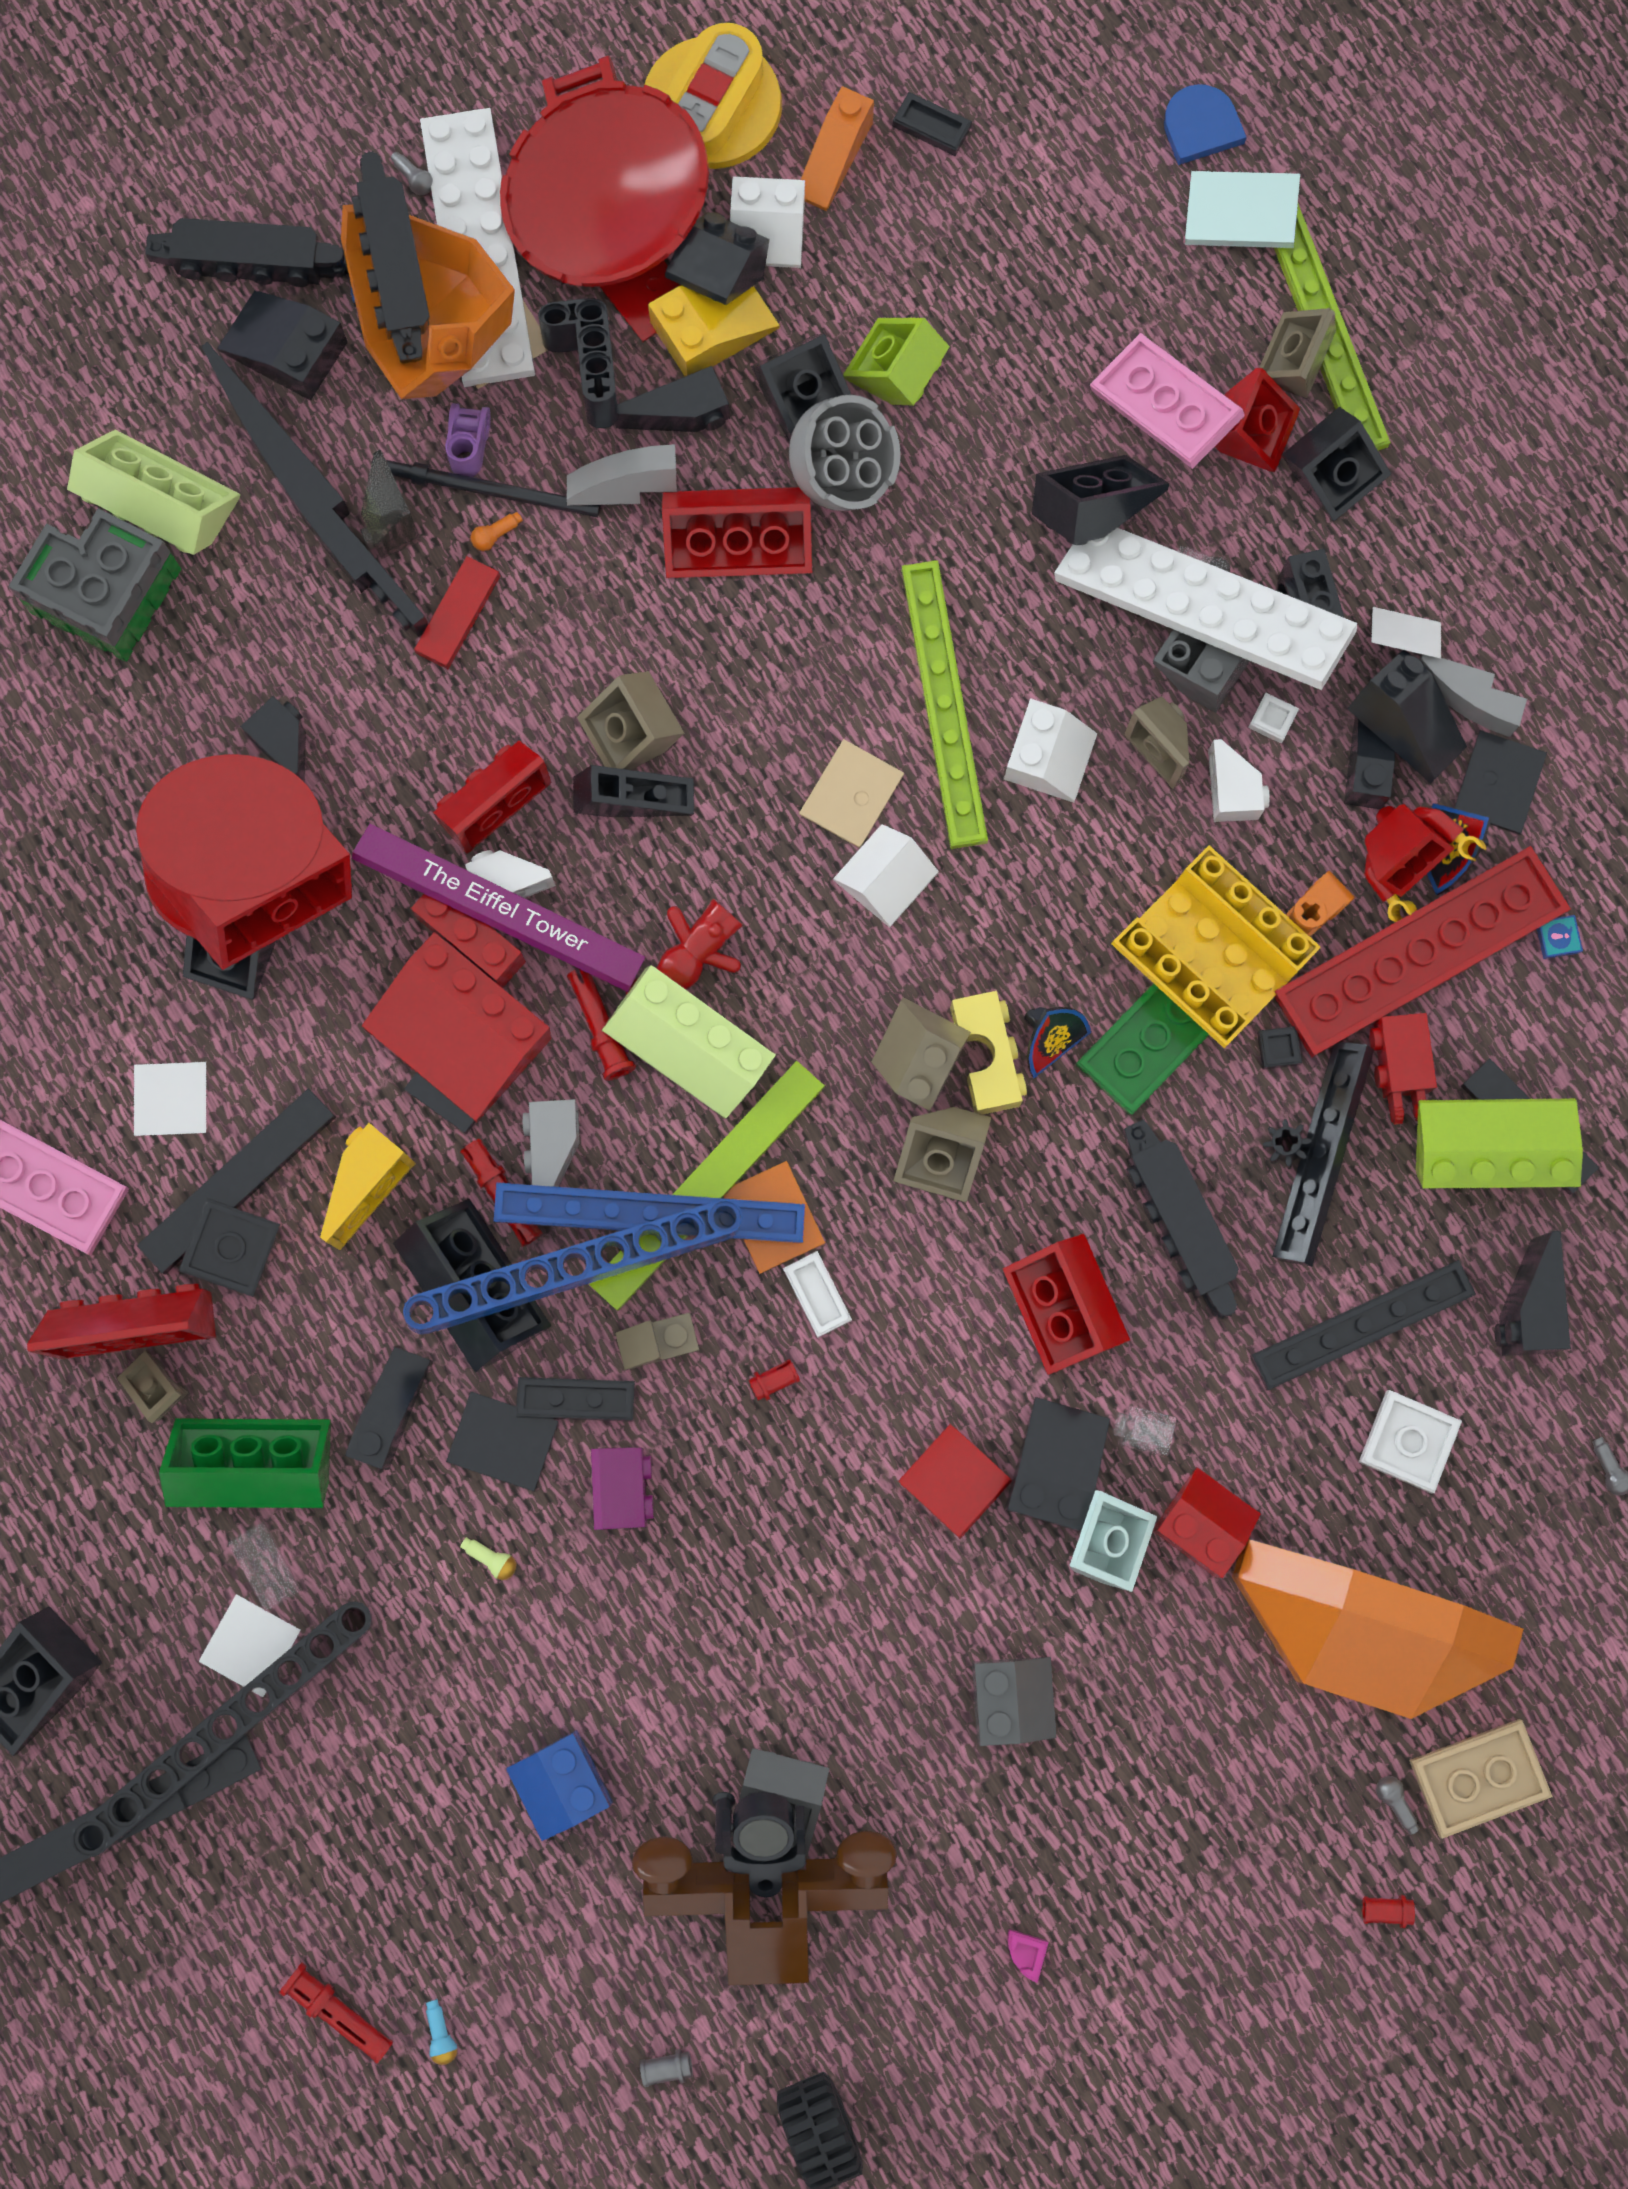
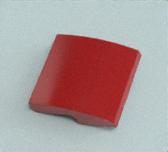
M949 1424L898 1482L961 1539L1008 1487L1012 1480L972 1442Z

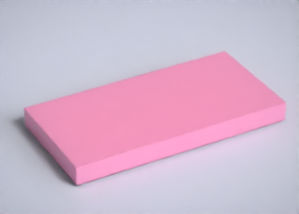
M1142 333L1090 384L1091 390L1192 469L1245 416L1241 407Z
M0 1120V1208L80 1251L92 1255L129 1188Z

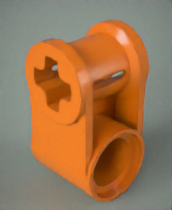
M1329 870L1305 892L1286 913V916L1311 937L1328 920L1331 921L1355 899V896Z

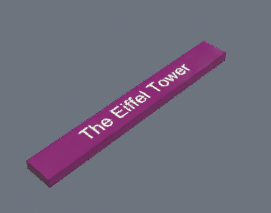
M372 824L368 825L352 852L351 859L626 992H629L644 962L645 956Z

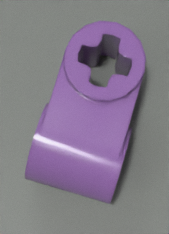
M452 403L449 412L445 448L453 473L473 477L481 470L485 444L490 430L491 412L489 407H482L481 410L460 408L459 404ZM463 452L471 453L466 458L457 457L460 453Z

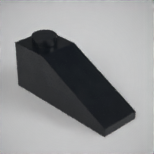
M712 366L619 403V418L614 425L618 429L699 432L706 429L707 431H712L720 428L726 420L730 419L729 402Z
M1357 717L1354 719L1344 804L1380 810L1391 796L1395 751Z
M590 765L573 777V813L601 817L694 815V778Z
M394 1347L358 1420L345 1456L379 1469H390L432 1360Z

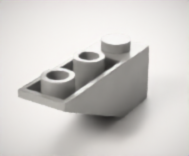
M575 1099L529 1102V1113H523L524 1136H530L531 1150L524 1151L525 1173H532V1185L559 1187L580 1143L578 1104Z

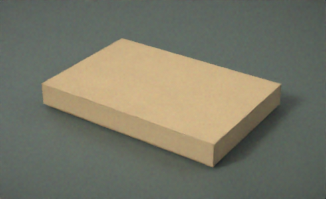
M1521 1719L1409 1760L1438 1836L1442 1839L1553 1797Z

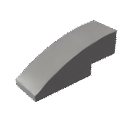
M675 444L648 446L623 451L603 457L567 475V505L640 504L641 492H677Z
M1423 654L1420 656L1419 660L1423 666L1433 674L1446 704L1455 711L1489 730L1508 737L1520 726L1527 699L1491 688L1495 674L1444 658L1440 659Z

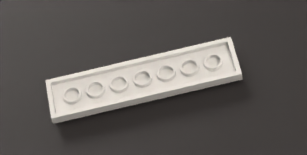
M484 108L421 118L420 123L428 172L433 178L431 191L437 225L476 239L515 289L511 325L479 361L462 376L464 387H469L477 384L535 376L514 245L506 231L501 213L500 188L502 173L491 109Z
M1116 528L1104 538L1088 541L1085 545L1072 544L1054 572L1055 581L1320 690L1323 689L1357 632L1356 622L1120 528Z

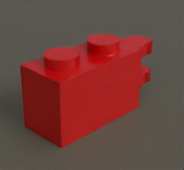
M1427 1013L1381 1017L1373 1024L1374 1028L1370 1029L1369 1032L1370 1047L1377 1051L1379 1063L1374 1069L1376 1087L1382 1088L1383 1098H1388L1390 1117L1394 1125L1403 1124L1404 1108L1402 1096L1411 1095L1413 1115L1415 1121L1418 1122V1101L1426 1100L1425 1094H1429L1437 1088Z

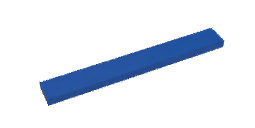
M496 1183L493 1222L622 1231L724 1199ZM727 1199L739 1205L743 1216L739 1231L731 1239L803 1243L805 1204ZM718 1212L713 1216L715 1224L720 1228L727 1229L735 1224L734 1218L728 1212ZM682 1223L676 1228L678 1235H698L697 1229L690 1223Z

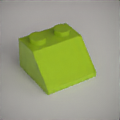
M878 318L844 372L843 377L845 380L891 405L914 406L922 397L924 388L933 373L941 366L942 359L950 346L925 318Z

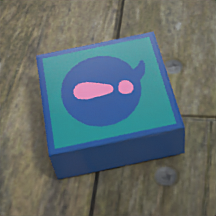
M1575 915L1556 918L1537 929L1543 959L1583 952Z

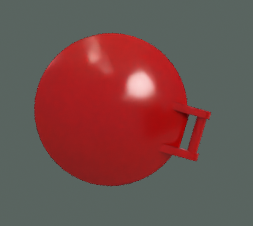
M609 55L598 59L599 63L557 79L551 76L542 80L548 106L540 112L542 117L534 123L529 131L524 129L509 153L511 161L506 175H502L501 213L506 231L512 243L523 258L536 270L549 278L574 286L598 287L621 283L640 276L660 264L679 247L695 225L705 202L708 189L709 161L703 137L690 114L671 100L668 94L648 85H644V87L626 85L624 81H618ZM603 78V80L594 82V83H592V84L586 85V86H584V87H581V88H578V89H576V90H573V91H570V92H568V93H565V94L560 95L561 93H564V92H566V91L572 90V89H574V88L580 87V86H582V85H585V84H588V83H591V82H593V81H596V80H599V79Z

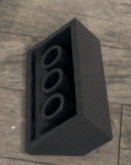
M470 1198L414 1222L393 1243L423 1292L512 1265ZM497 1281L489 1286L487 1293L491 1298L500 1300L507 1297L510 1287L505 1282ZM458 1293L451 1298L449 1305L454 1311L462 1312L471 1306L472 1299L467 1294ZM532 1301L449 1327L447 1330L476 1373L520 1348L549 1329L551 1324L537 1302Z

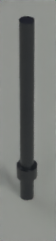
M385 460L383 474L409 479L415 485L427 487L429 483L597 518L600 512L601 505H567V496L431 469L429 464L414 462L413 465Z

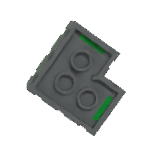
M98 508L92 517L90 526L84 530L80 539L69 534L65 535L57 528L46 523L8 587L32 615L40 619L44 618L52 625L72 635L76 634L91 645L105 652L109 651L115 657L127 662L133 652L134 645L140 641L151 622L150 618L155 610L157 611L170 590L169 586L173 579L176 580L181 567L164 541Z

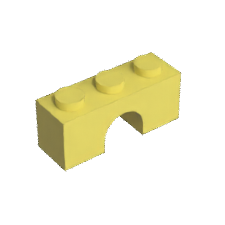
M997 991L952 1000L950 1009L954 1024L971 1032L966 1042H981L989 1048L992 1054V1064L987 1069L969 1073L967 1078L974 1113L984 1115L1020 1107L1023 1101L1022 1096L1027 1095L1023 1074H1016L1013 1060L1018 1059V1051L1014 1037L1007 1036L1004 1024L1010 1022L1006 1001H999Z

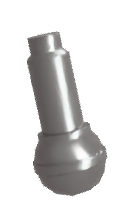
M394 152L391 160L394 162V166L407 178L411 191L417 195L428 194L431 191L433 182L431 174L428 171L416 168L399 152Z
M1603 1437L1592 1441L1594 1452L1606 1473L1605 1483L1607 1490L1617 1496L1627 1494L1628 1472L1623 1467H1620L1609 1444L1604 1441Z
M1393 1776L1381 1778L1376 1786L1377 1797L1392 1808L1402 1827L1407 1829L1410 1835L1415 1834L1420 1828L1417 1825L1416 1817L1404 1799L1402 1782Z

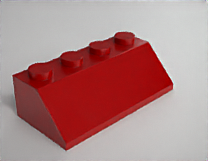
M799 487L663 492L662 521L666 578L812 573L810 497L806 496Z

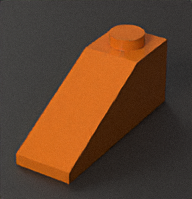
M841 86L825 117L801 177V180H805V202L822 210H828L873 124L874 100Z

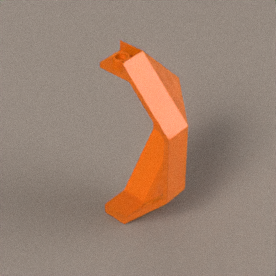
M343 205L341 243L365 347L401 399L437 396L467 373L511 325L515 289L476 239L409 215L430 318L428 329L424 334H421L422 360L400 363L392 339H387L386 329H378L374 307L381 306L378 292L371 293L366 270L373 269L370 255L363 256L359 233L365 232L363 219H355L353 205Z
M1250 1539L1237 1557L1232 1574L1236 1585L1297 1682L1409 1719H1413L1512 1669L1524 1631L1523 1628L1465 1605L1355 1569Z

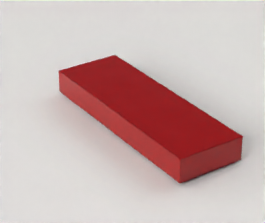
M466 556L414 648L415 653L449 669L501 577L499 571Z

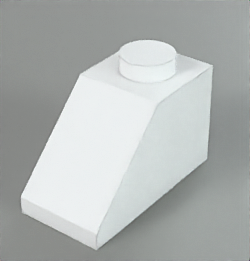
M1213 740L1208 750L1214 822L1258 820L1265 808L1269 807V788L1267 785L1263 786L1262 774L1223 740Z
M491 850L483 851L473 856L472 862L465 864L467 871L523 898L555 886L548 869L501 850L494 853Z

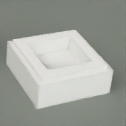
M1265 693L1248 728L1282 744L1299 708Z

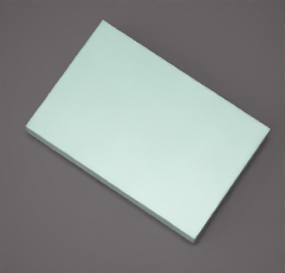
M1192 171L1185 245L1294 248L1300 174Z

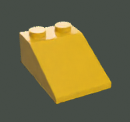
M682 285L648 304L650 323L684 376L710 366L713 367L780 328V325L754 286L727 305Z
M370 1123L364 1129L360 1126L354 1130L345 1143L348 1147L344 1150L322 1228L320 1238L338 1250L344 1247L416 1164Z

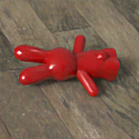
M712 899L691 929L679 907L672 906L667 910V917L680 944L674 945L664 952L658 966L655 967L685 990L699 980L704 963L731 973H736L740 970L741 962L738 959L717 952L743 926L720 903ZM638 976L637 978H635V980H634V982H633L631 988L633 987V985L635 984V982L637 981V979H638L640 976Z

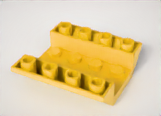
M1210 845L1140 918L1137 917L1111 943L1223 1048L1275 997L1274 991L1286 985L1321 948Z

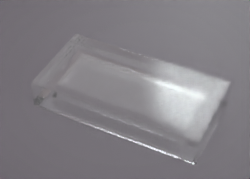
M265 1522L228 1542L264 1611L274 1608L302 1591Z

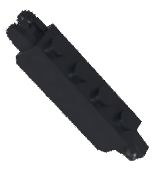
M368 150L367 153L364 152V155H361L362 158L360 159L362 181L356 182L358 195L351 196L355 219L362 218L365 232L359 233L363 256L370 255L373 269L366 270L371 293L378 292L381 306L374 307L378 329H386L387 339H392L400 363L416 362L422 360L421 334H424L428 329L430 316L403 185L395 177L386 178L380 156L374 153V151L370 152Z
M180 218L173 224L172 233L148 234L146 240L145 255L149 262L173 266L177 275L191 280H197L204 276L216 277L224 282L246 279L262 285H269L274 281L288 282L295 287H306L309 284L320 285V278L337 277L338 279L339 277L346 276L348 273L342 247L335 244L331 245V243H320L317 234L311 227Z
M1145 1119L1126 1127L1122 1131L1130 1154V1158L1127 1161L1129 1168L1125 1169L1126 1175L1135 1190L1140 1188L1147 1201L1142 1204L1147 1218L1151 1224L1157 1222L1164 1235L1160 1238L1161 1246L1169 1259L1175 1258L1181 1270L1177 1272V1277L1183 1290L1187 1294L1192 1292L1195 1299L1203 1296L1208 1308L1212 1310L1211 1313L1217 1319L1232 1316V1313L1234 1314L1235 1310H1237L1236 1306L1238 1304H1236L1237 1300L1234 1299L1235 1296L1228 1283L1236 1279L1239 1268L1177 1144L1167 1140L1160 1142Z

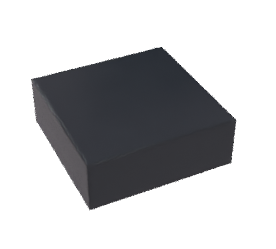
M1294 1026L1257 1032L1263 1070L1302 1064L1298 1033Z

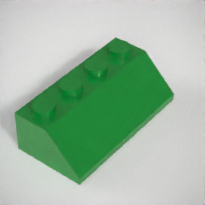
M175 1418L159 1470L165 1507L323 1508L329 1484L331 1419Z

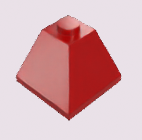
M1255 368L1224 394V396L1243 409L1245 416L1221 439L1215 448L1220 453L1267 471L1275 472L1300 408L1263 368Z

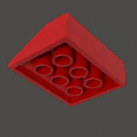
M435 932L406 962L362 1024L363 1029L412 1070L422 1076L476 1123L552 1039L548 1025Z
M184 1284L176 1286L175 1293L161 1294V1289L138 1291L137 1298L123 1300L121 1294L98 1297L99 1303L84 1305V1300L60 1302V1309L47 1310L28 1341L27 1350L31 1353L58 1359H69L216 1338L212 1292L200 1289L199 1284Z

